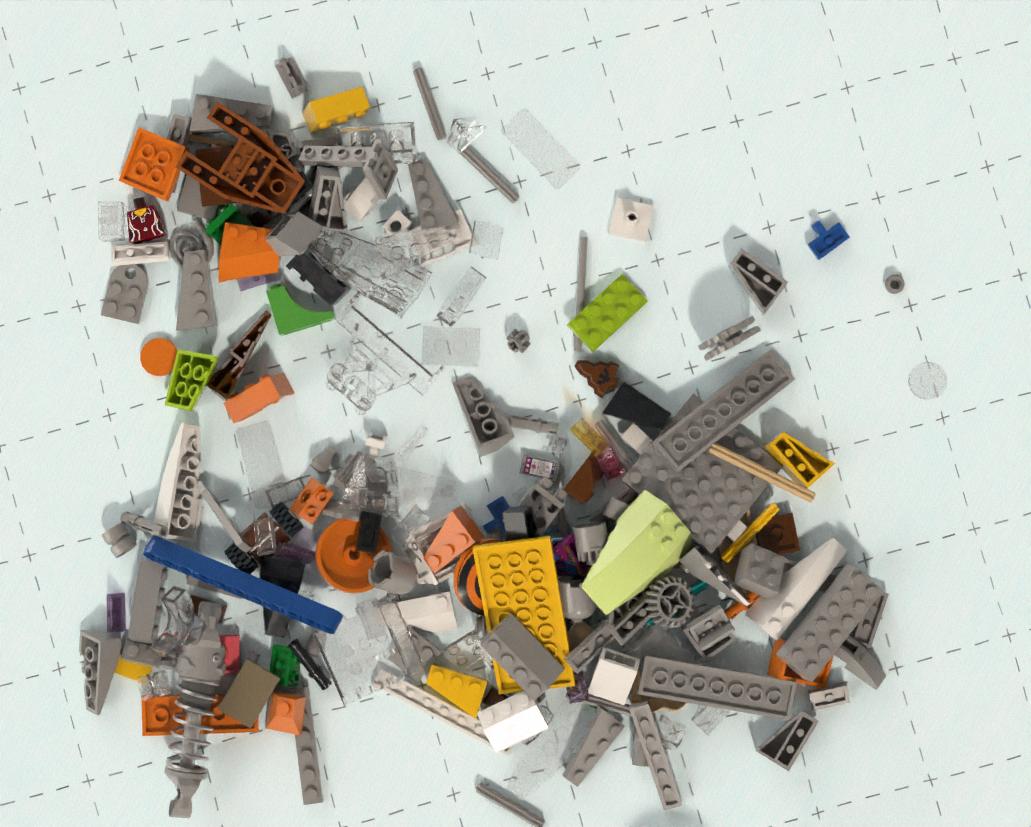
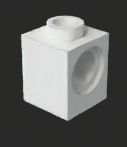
M397 209L382 226L385 230L383 234L390 240L394 238L398 241L413 224ZM398 222L401 224V229L396 232L392 231V224Z

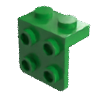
M231 203L230 205H225L220 210L221 214L216 219L212 218L208 221L205 231L221 246L225 222L255 226Z

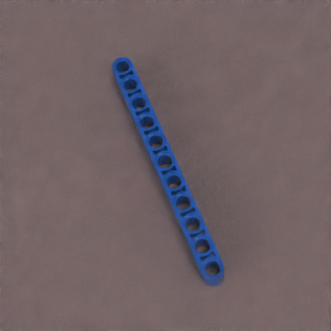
M152 536L143 551V555L154 562L323 632L335 634L343 618L342 613L333 608L158 536Z

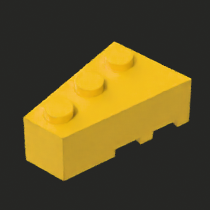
M785 432L777 435L764 447L783 466L782 469L792 481L805 488L810 487L836 464L831 460L825 459L818 452L807 448L803 443Z
M433 663L426 684L476 719L488 680Z

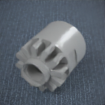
M603 521L572 527L578 561H586L587 565H593L598 560V554L601 549H604L608 541L606 522Z

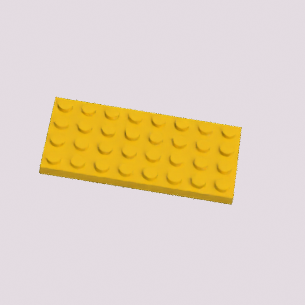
M551 536L474 545L473 554L487 631H491L505 617L512 613L565 667V670L549 689L575 686L574 671L564 660L570 653V646ZM493 659L499 694L524 691Z

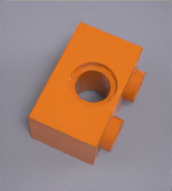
M311 477L290 509L310 524H313L334 492Z

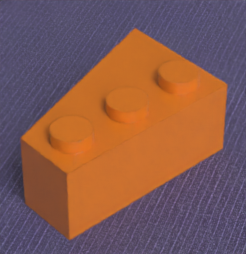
M285 373L273 376L266 374L259 378L260 382L257 384L251 383L243 387V392L231 394L229 400L223 404L233 423L241 422L262 411L267 406L276 404L281 398L295 394Z
M462 506L452 510L423 557L434 574L484 537Z

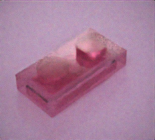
M613 448L595 457L608 481L617 478L624 472Z

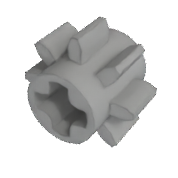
M514 329L506 337L509 340L507 345L513 352L520 351L523 353L531 345L529 334L524 330L517 331Z

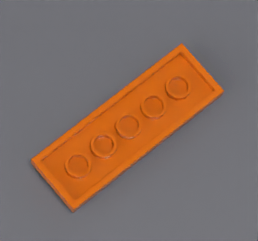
M215 694L218 700L212 702L210 712H215L216 715H202L201 725L213 727L214 730H200L199 734L259 732V716L253 726L249 728L218 710L217 708L226 694ZM180 695L141 697L142 736L172 735L170 733L172 729L185 726L173 719L174 714L186 712L175 704V700L180 698ZM186 715L177 716V718L186 721ZM184 730L175 731V733L184 735Z

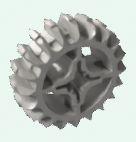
M668 575L667 577L662 576L660 579H656L654 585L649 586L651 591L646 592L649 597L644 601L648 603L645 609L650 611L648 616L653 618L652 622L658 623L660 627L677 628L680 627V624H685L686 619L691 618L689 612L694 611L691 608V605L695 604L691 600L694 594L690 593L692 588L687 586L686 581H681L680 577ZM667 587H669L668 590H666L665 594L662 595L663 591H664Z

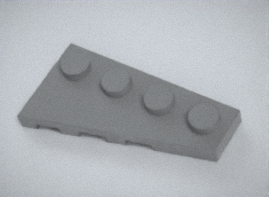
M427 159L408 162L423 236L461 228Z
M600 706L595 711L597 715L594 721L591 720L587 727L589 730L585 738H581L577 753L572 755L562 774L565 779L577 787L625 727L622 722Z

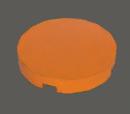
M156 338L150 340L141 350L140 361L142 367L154 376L170 374L173 371L177 348L166 339Z

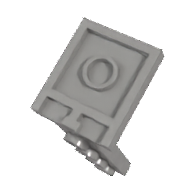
M374 140L372 147L304 146L298 160L300 164L309 166L363 167L362 170L379 199H387L398 172V168L382 140Z

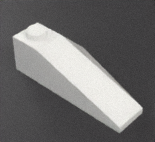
M450 591L375 607L379 626L404 629L414 628L415 630L439 633L458 629Z

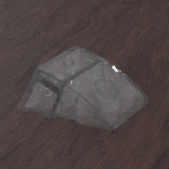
M359 453L351 472V479L348 486H345L343 490L344 495L336 507L365 511L402 520L398 475L394 459Z

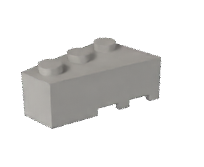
M317 166L308 218L323 227L322 230L348 233L338 171L336 168Z

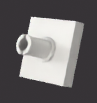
M617 197L608 235L645 244L654 206Z

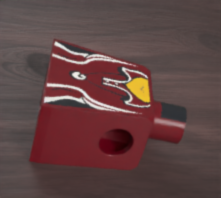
M144 197L134 199L135 210L127 212L130 243L140 244L168 236L156 207L153 205L146 206Z

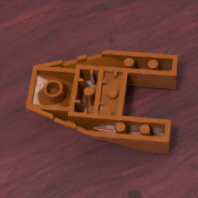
M216 102L207 119L238 138L239 140L219 172L187 151L181 157L176 168L224 199L285 214L305 180L267 133L219 102Z

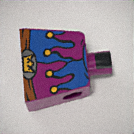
M574 534L564 537L563 541L552 543L558 576L583 575L590 565H587L586 561H578Z

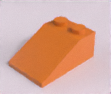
M778 638V640H774L767 675L816 687L827 686L833 656L814 681L810 682L802 679L776 656V653L787 639Z

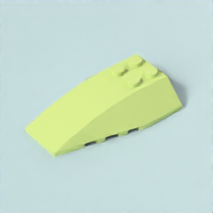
M643 490L620 515L614 531H611L607 538L609 540L604 549H601L598 554V560L592 565L581 585L583 590L605 615L652 585L656 579L667 575L693 546L691 532L665 502L646 490Z

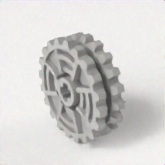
M753 315L698 345L699 350H705L714 344L717 345L715 349L705 354L704 359L707 361L760 332L759 326H755L745 332L741 330L755 321Z

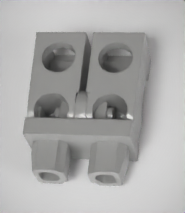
M547 477L540 480L538 484L535 483L517 505L532 506L534 513L538 509L535 519L538 526L537 533L541 536L564 506L563 502L568 494L560 487L554 495L550 494L548 489L552 486L553 482Z

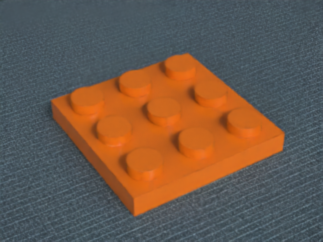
M139 127L118 181L169 202L181 171L176 168V165L185 151L188 152L189 148Z

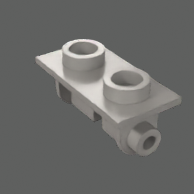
M285 57L281 58L275 67L291 98L293 99L309 91L292 57L288 59Z

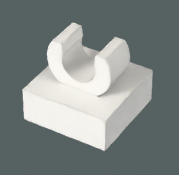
M369 432L365 445L371 446V455L377 456L379 449L385 448L388 436Z

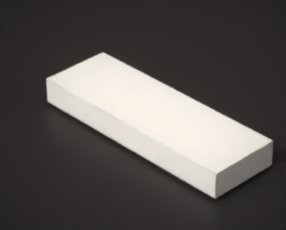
M168 241L111 246L112 266L170 261Z

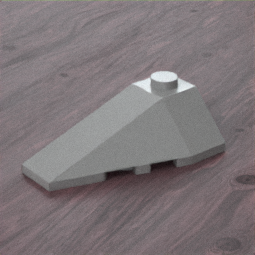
M471 377L452 382L479 457L498 451L515 437L506 416L497 409L496 405L489 400L484 391Z
M698 544L680 560L682 563L680 566L686 573L690 572L693 576L745 606L751 602L744 592L734 585V581L707 551Z
M80 630L79 652L80 656L83 655L85 666L81 667L82 673L85 674L87 682L84 685L86 710L95 715H100L120 657L121 638L109 632Z

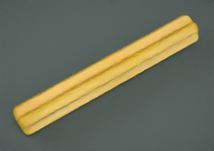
M771 503L721 554V559L729 563L779 511V507Z

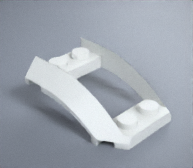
M466 504L461 505L480 530L471 513L473 510ZM452 511L409 533L406 541L403 542L400 548L404 558L415 564L418 572V584L437 585L454 575L457 563L434 574L423 559L426 553L419 542V539L441 528Z

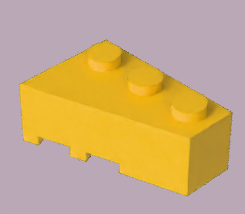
M363 87L310 101L302 114L309 133L312 134L333 125L345 123L352 118H362L366 116L370 105Z

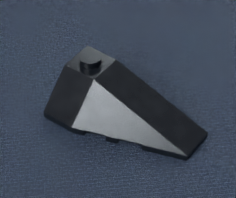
M263 555L259 578L298 594L305 564ZM263 607L265 634L284 638L290 617Z

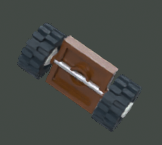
M279 502L269 511L276 522L264 512L241 532L251 547L247 553L238 548L235 543L224 551L227 558L230 559L231 563L238 570L251 574L259 567L254 558L261 564L263 555L272 557L291 540L289 536H295L304 528L299 519L283 502Z

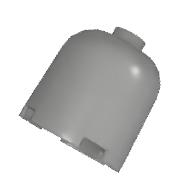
M385 550L379 552L373 558L375 563L373 568H369L368 571L370 585L399 595L406 594L413 589L417 581L418 572L412 561Z
M573 575L558 578L564 617L571 619V622L574 623L583 622V619L588 618L595 611V602L581 587L587 575H581V579H573Z

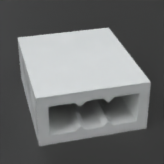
M603 647L587 693L625 705L638 672L640 659Z

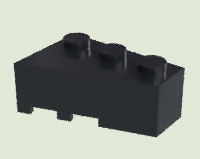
M314 247L307 248L303 254L296 255L286 267L289 270L294 268L301 275L299 279L303 282L307 280L314 287L313 291L330 306L336 305L352 289L349 281L336 272V267L323 258L324 255L319 249Z
M624 381L602 412V415L656 430H661L672 414Z

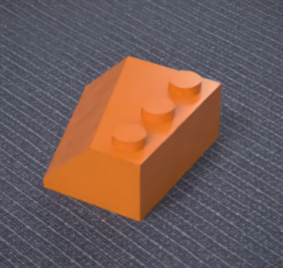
M225 222L219 256V283L245 277L279 273L281 256H278L265 240L273 229Z

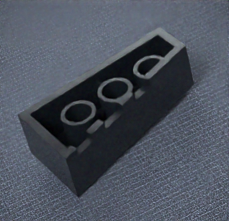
M532 506L510 507L503 512L502 522L505 525L506 531L505 541L539 537L536 534L538 526Z

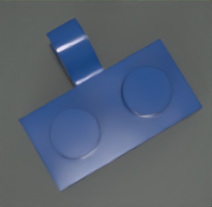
M818 220L811 227L819 237L807 246L817 260H820L849 239L850 236L839 222L826 231Z
M501 496L486 505L494 519L483 525V527L488 532L499 526L505 536L506 531L505 525L502 522L503 512L510 508L504 496Z

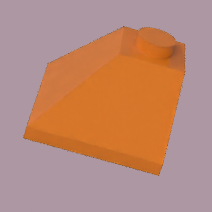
M273 690L269 697L265 728L302 735L306 697Z

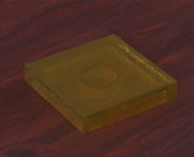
M583 418L570 428V431L595 456H598L608 446L604 439Z

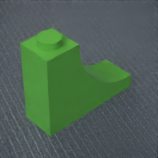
M272 285L270 290L266 291L280 336L336 320L333 311L314 312L299 306L291 298L285 285Z

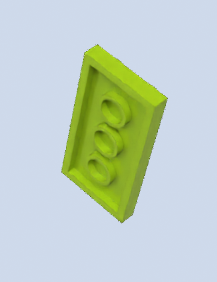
M621 274L577 314L567 326L593 353L638 312L648 300Z

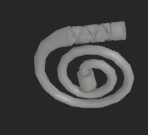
M196 219L192 224L198 230L207 246L209 263L214 254L213 241L205 231L200 220ZM181 230L175 233L170 240L169 249L171 257L180 268H183V264L176 257L173 248L174 241L178 236L188 234L194 237L199 244V250H203L201 238L189 230ZM183 237L176 244V253L182 261L184 256L180 251L181 243L189 242L191 245L182 249L183 253L192 251L195 247L193 240Z

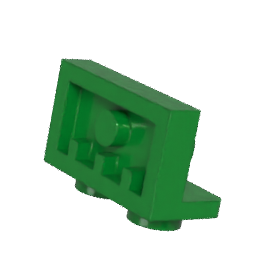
M273 644L269 671L281 677L277 685L297 686L300 679L301 662L288 646Z

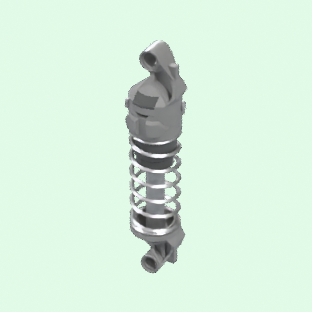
M200 602L198 618L201 619L203 625L194 636L184 641L182 655L178 657L177 669L179 670V678L182 679V683L177 686L180 691V698L175 700V704L186 712H178L173 715V719L176 722L185 726L176 727L170 731L174 737L183 741L173 742L168 745L172 752L181 755L167 759V764L165 765L164 773L175 784L177 790L176 797L169 804V817L190 819L192 814L191 798L199 788L200 782L207 778L208 770L203 766L195 765V760H209L206 756L196 755L198 745H211L210 742L199 740L200 730H214L213 727L201 725L202 715H216L215 712H210L212 702L218 700L215 697L216 686L220 685V680L226 671L227 662L224 661L226 647L221 643L217 631V625L222 613L221 603ZM186 715V721L177 718V716ZM184 730V735L176 734L175 731ZM182 745V749L179 751L172 748V746ZM173 760H180L179 763H170Z

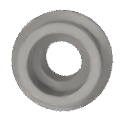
M891 275L885 281V288L889 293L897 294L903 290L904 280L899 275ZM892 281H895L897 283L896 288H893L891 286Z

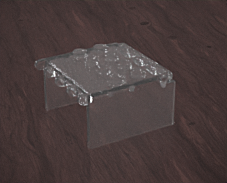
M388 592L387 597L389 600L379 603L376 598L373 599L372 604L374 607L365 612L362 611L360 606L355 607L357 615L346 620L344 614H342L343 618L335 634L323 631L313 633L344 706L372 694L373 689L376 692L390 686V682L394 684L407 678L404 670H406L409 677L424 670L421 665L423 661L393 593Z

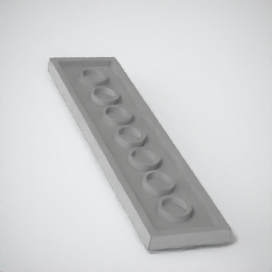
M769 350L652 444L678 473L792 383L795 378L776 355Z
M644 655L637 693L645 696L790 720L797 682Z

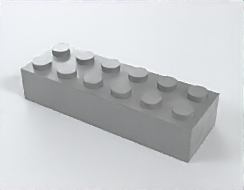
M846 564L776 653V656L802 679L813 682L883 590L858 567Z

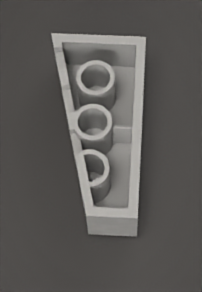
M207 250L184 252L176 331L217 326Z

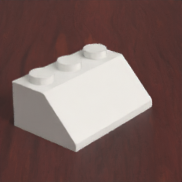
M525 691L477 713L482 728L496 753L549 729L538 700L534 701Z

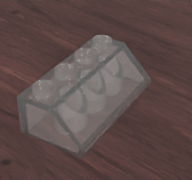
M414 122L337 126L338 146L372 147L374 140H382L395 164L417 162V141Z

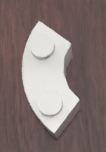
M365 174L362 177L363 181L354 192L351 190L346 195V203L344 204V209L360 222L371 213L376 204L381 200L378 198Z

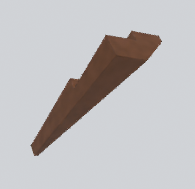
M267 310L228 351L231 356L210 378L207 387L223 401L229 399L272 316Z

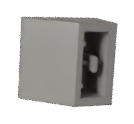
M291 212L285 215L265 240L278 256L301 255L307 250V246L318 238V233L323 227L300 212Z

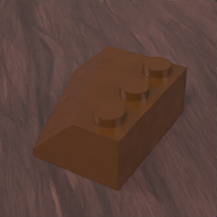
M599 445L595 447L563 489L580 504L590 501L595 494L592 490L604 475L601 447Z

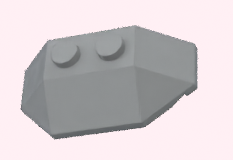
M649 587L609 613V630L620 645H623L650 619L648 616L650 611L645 609L648 603L644 601L649 597L646 594L647 591H651ZM667 587V588L663 591L662 595L665 594L666 590H668L669 587Z

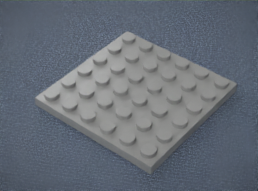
M693 393L656 439L700 406L703 401ZM737 428L732 429L716 442L775 473H778L783 467ZM652 443L621 479V482L637 495L646 490L665 502L691 532L692 540L710 555L770 483L709 453V448L680 472L676 473Z

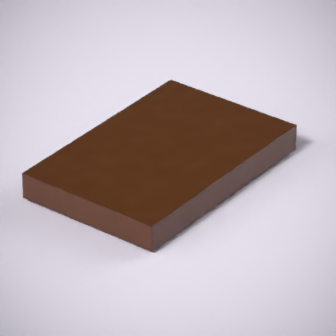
M234 145L195 149L196 158L219 172L233 150ZM199 183L202 207L239 203L224 199Z

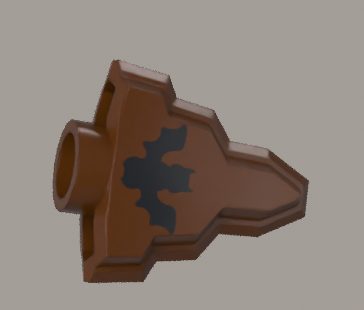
M577 360L574 365L578 373L587 378V383L594 389V394L600 398L604 397L608 389L613 391L620 377L616 376L620 365L612 361L609 363L602 361L593 363L588 360Z

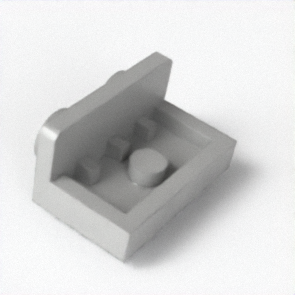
M717 605L686 625L702 651L710 648L713 644L735 631L720 605Z

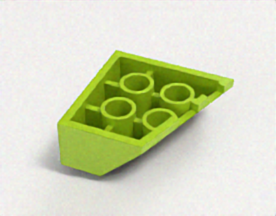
M178 349L164 405L194 412L220 358Z

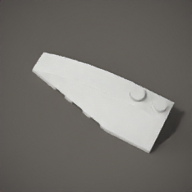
M186 423L181 424L166 464L154 519L155 523L168 527V534L163 538L197 542L203 501L200 499L202 481L199 480L201 462H199L198 454L201 451L200 426Z
M831 538L805 559L782 574L777 594L769 598L761 596L750 606L744 615L773 639L778 640L848 550L837 540Z

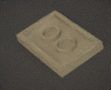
M247 658L217 709L251 728L281 677Z

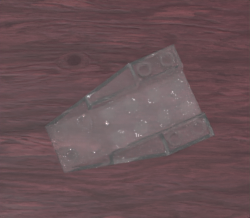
M321 230L318 238L307 247L315 258L345 285L401 319L418 299L432 275V272L399 253L343 232Z

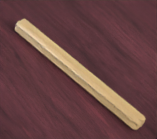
M714 443L709 448V453L808 502H812L816 496L815 492L717 443Z

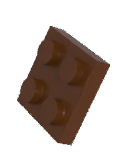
M793 513L773 516L757 533L759 546L781 555L800 551Z

